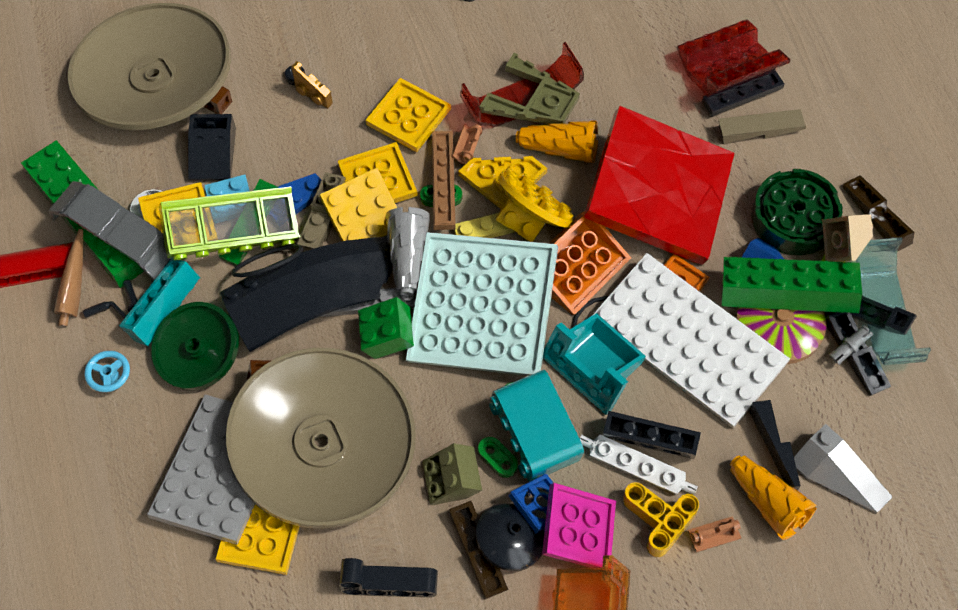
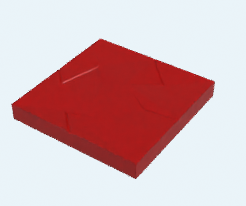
M619 106L611 122L583 218L703 265L710 257L735 153Z

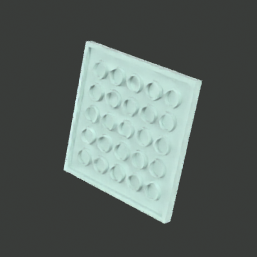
M427 232L412 319L414 347L408 348L406 361L409 363L525 376L541 371L558 245Z

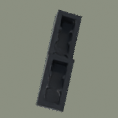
M836 312L826 317V327L838 346L844 342V338H849L858 330L851 313ZM865 342L859 347V351L853 352L846 358L869 396L891 387L872 347H867Z
M771 400L752 402L749 413L783 481L790 487L799 490L801 485L791 443H781Z

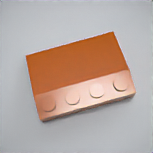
M585 211L578 214L569 227H565L548 243L558 245L551 298L572 315H575L631 259L629 254L605 226L583 218Z

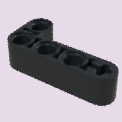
M345 558L341 560L339 586L341 591L348 595L435 597L437 595L438 570L427 567L364 566V562L360 559Z

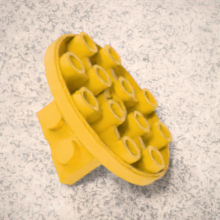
M507 168L498 176V181L509 199L497 215L496 220L509 229H513L528 241L533 242L545 223L559 227H569L573 222L572 209L565 203H560L551 195L553 192L548 187L536 185L534 183L535 180L529 175L524 174V176H521L512 169Z

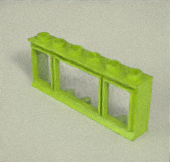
M291 187L161 202L158 206L167 258L173 257L174 261L187 259V255H196V258L209 256L210 252H217L218 255L231 253L233 249L245 252L252 250V247L255 246L267 249L274 247L273 244L281 243L282 246L295 244L294 241L300 238Z

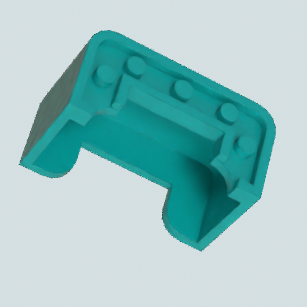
M543 369L492 391L491 403H489L490 410L494 416L498 415L504 430H509L512 439H510L514 451H519L521 455V465L518 468L524 479L527 478L531 482L546 473L549 475L580 461L584 454L583 445L546 370Z

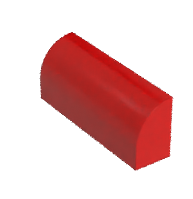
M73 242L0 255V288L62 277Z

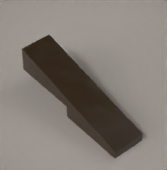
M861 175L843 184L844 190L864 215L871 214L873 226L895 253L913 244L915 232L887 207V199Z
M472 501L449 509L448 512L485 599L509 590L500 568L488 562L478 549L475 539V528L479 518Z

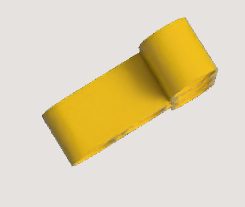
M637 482L630 483L626 487L623 497L624 505L654 528L647 542V550L654 557H662L669 551L693 521L699 509V501L692 494L682 495L671 507L645 486ZM636 493L640 496V499L633 500L629 497V494ZM682 505H690L693 511L683 510ZM655 507L660 513L656 515L651 514L648 508ZM675 522L679 528L671 529L667 523ZM656 539L661 540L665 546L657 547L653 544V541Z

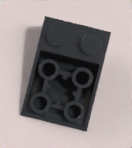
M232 114L190 115L188 130L189 181L226 180L231 178L236 126Z

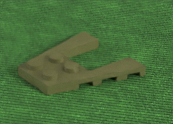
M514 52L506 64L505 71L538 83V88L526 107L488 93L479 106V112L544 124H565L579 100L580 93L561 81L556 82L550 78V74L545 71L540 72L534 68L533 63L528 60L523 61Z

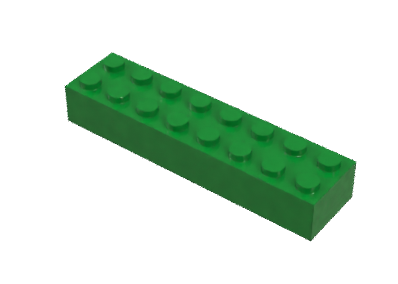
M57 140L21 162L28 177L51 205L58 200L73 181L81 182L85 185L89 184L98 189ZM61 216L76 235L79 229L83 230V244L119 288L123 286L122 283L125 280L131 281L144 272L136 262L69 218Z

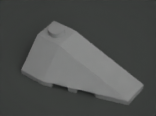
M827 424L817 431L794 457L797 471L806 480L827 487L828 491L834 494L837 492L849 498V501L875 514L892 499L891 494L849 445Z

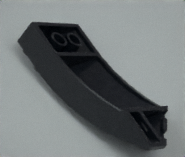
M382 236L341 241L301 252L298 257L280 267L261 274L248 276L221 291L220 295L248 351L251 352L283 333L330 312L375 299L378 302L381 295L380 289L383 283L386 284L392 271L388 237Z

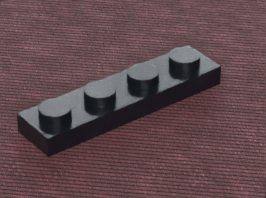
M772 69L705 95L702 98V102L710 115L714 116L784 88L785 83L776 70Z

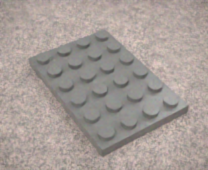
M204 395L147 514L150 519L238 545L255 503L252 502L238 484L228 459L226 429L233 402Z

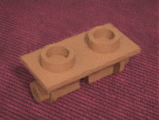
M466 124L463 125L452 157L462 165L467 164L474 157L476 145L482 134V127L475 124L472 127Z
M733 516L688 530L696 553L741 539L738 531L741 528L738 520H734Z

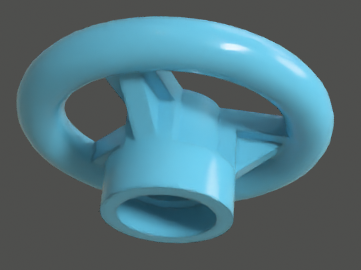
M103 351L94 355L88 361L84 371L85 380L92 389L98 392H111L120 388L126 382L130 373V365L126 357L121 353ZM107 357L118 359L111 365L102 366L97 364L99 360ZM123 366V373L120 377L117 370ZM92 370L99 372L104 385L94 382L91 376Z

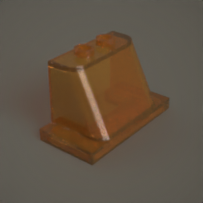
M613 555L603 556L602 568L557 569L555 589L552 592L553 610H628L631 570Z

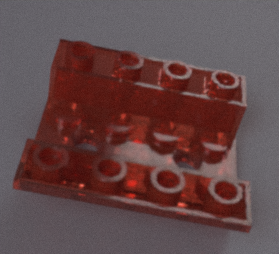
M748 19L677 46V51L687 76L707 97L777 70L790 63V58L780 49L769 53L758 43V28Z

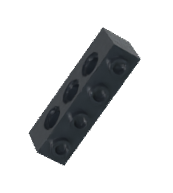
M608 411L603 436L611 440L690 459H695L701 432Z

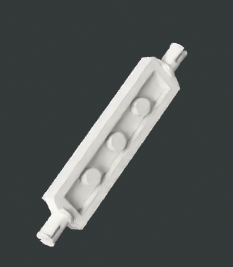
M600 434L595 440L583 435L580 437L582 445L590 448V457L674 495H677L681 490L693 495L696 493L698 486L685 481L686 472Z

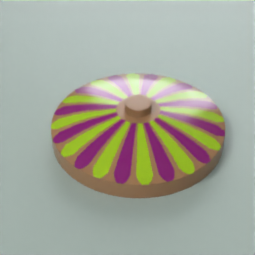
M738 307L736 313L737 320L789 357L790 360L787 364L797 363L810 357L819 348L826 332L824 311Z

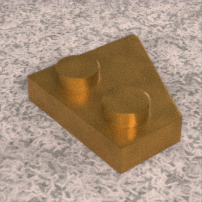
M296 61L291 67L297 92L302 96L306 95L311 98L317 105H322L328 109L333 104L331 91L312 74L306 76L301 71V64Z

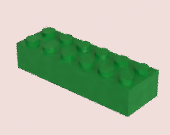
M724 257L722 274V306L859 313L862 299L860 263Z

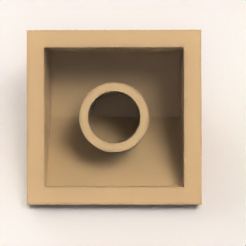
M871 214L822 220L826 261H856L873 237Z

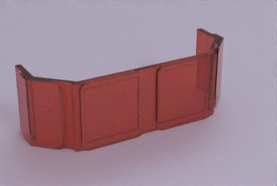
M564 42L562 55L545 72L550 74V78L556 82L561 81L575 90L584 80V72L567 43ZM523 79L491 92V94L526 107L539 84ZM465 83L461 84L460 97L476 124L482 126L490 125L493 128L515 120V118L481 113L479 106L486 95L481 97L472 96Z

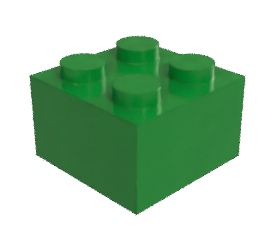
M398 297L358 310L361 350L372 358L378 359L414 347L410 306Z

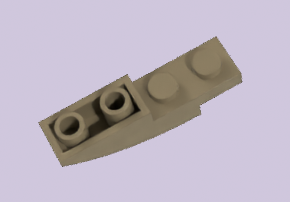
M325 172L311 204L312 211L297 245L302 246L304 251L321 247L323 242L327 241L333 223L319 195L345 183L346 178L344 176Z

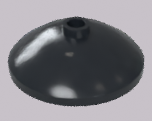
M499 503L489 507L480 516L475 528V539L481 554L492 565L506 571H522L530 568L540 559L543 551L544 531L535 533L513 503ZM512 527L516 528L518 532L513 531Z

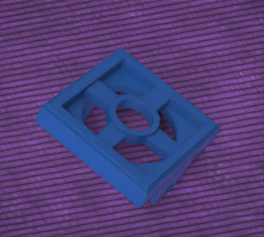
M547 473L511 491L508 495L535 533L542 530L545 532L546 519L538 518L532 512L538 509L547 514V506L542 507L536 501L537 497H544L548 501L549 494L538 491V489H542L549 493V485L553 484V481ZM532 495L534 497L533 502L526 505L524 497Z

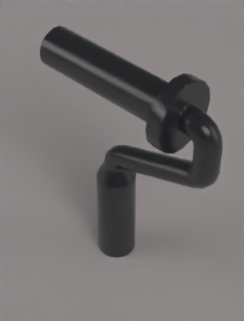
M125 280L122 284L129 302L127 309L130 312L138 300L131 281ZM104 301L82 310L85 318L108 310L112 306L123 319L127 316L113 301Z

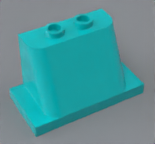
M597 313L571 329L567 328L562 322L556 325L543 352V359L605 415L608 414V411H612L629 382L626 378L642 364L646 357Z

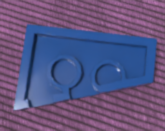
M314 173L280 185L278 188H292L295 215H297L312 204L322 180ZM284 198L278 199L268 214L279 227L288 221Z

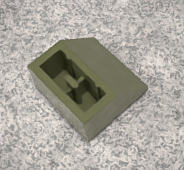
M453 443L422 461L430 505L464 500L482 491L474 447Z

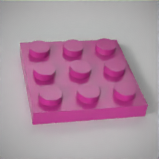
M557 483L549 485L542 555L605 572L609 571L611 568L616 501Z

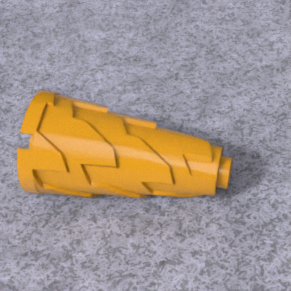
M590 120L568 122L566 124L521 127L520 131L517 130L516 143H519L520 147H524V149L564 156L566 159L594 163L598 147V140H596L598 122Z
M738 455L731 461L730 472L748 494V498L759 509L763 518L782 540H787L795 535L796 532L793 529L797 527L802 529L812 518L817 509L815 506L817 505L801 492L790 487L778 476L772 475L768 470L756 464L747 456L741 457Z

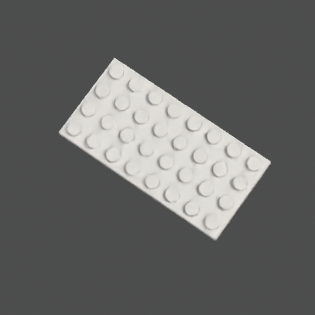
M648 253L594 313L602 317L646 356L644 361L732 428L738 424L750 409L752 402L757 401L790 360L789 357Z

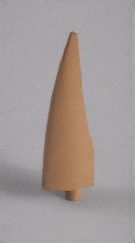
M82 229L78 230L72 244L57 294L54 313L60 315L58 325L68 326L69 316L77 317L83 266Z

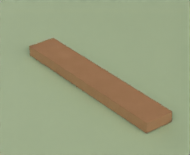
M433 131L434 230H456L454 158L452 157L453 131Z

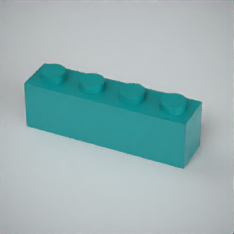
M172 257L119 326L135 342L148 346L153 341L154 334L162 320L182 304V301L195 287V284L201 277L186 261H174Z

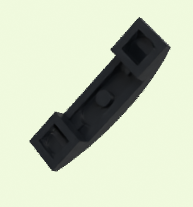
M864 296L861 299L859 313H851L852 317L864 323L900 335L907 334L917 317L916 314L895 306L893 309Z

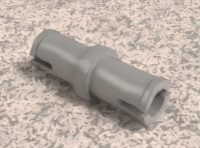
M863 324L849 338H844V342L830 353L829 356L833 358L837 365H840L853 352L859 351V347L872 337L873 333L869 332V329Z

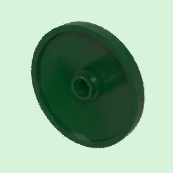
M207 302L184 304L171 311L159 324L154 334L151 347L154 367L161 378L176 388L195 391L210 387L220 381L231 369L239 348L238 331L232 318L218 306Z

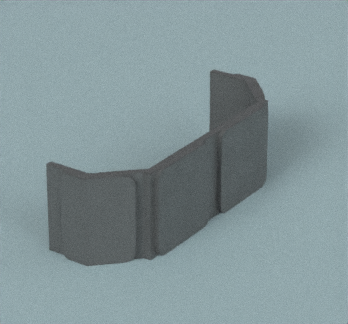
M73 181L48 210L53 221L59 215L67 217L136 262L151 278V284L171 260V258H167L162 232L89 184L85 185L81 182Z

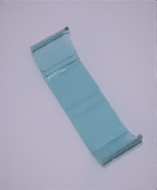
M902 237L870 240L856 259V263H860L862 296L893 309L896 306L906 310L897 276V250L902 242ZM867 324L869 332L873 333V336L870 338L875 355L879 357V360L884 365L926 362L931 348L915 347L911 327L906 335H900Z

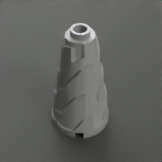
M403 207L391 209L386 213L387 237L390 245V260L393 265L396 290L402 296H411L413 292L417 291L430 216L423 209L408 207V212H403Z

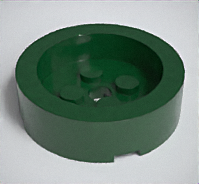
M792 169V171L782 173L781 171L776 172L764 180L756 194L751 218L753 227L761 240L777 248L781 253L801 256L815 253L824 248L822 220L842 217L843 206L840 203L836 188L827 179L809 170ZM799 204L804 208V210H797L795 212L793 205Z

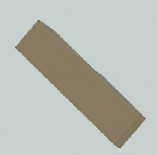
M801 109L718 119L724 144L764 135L765 139L806 129Z

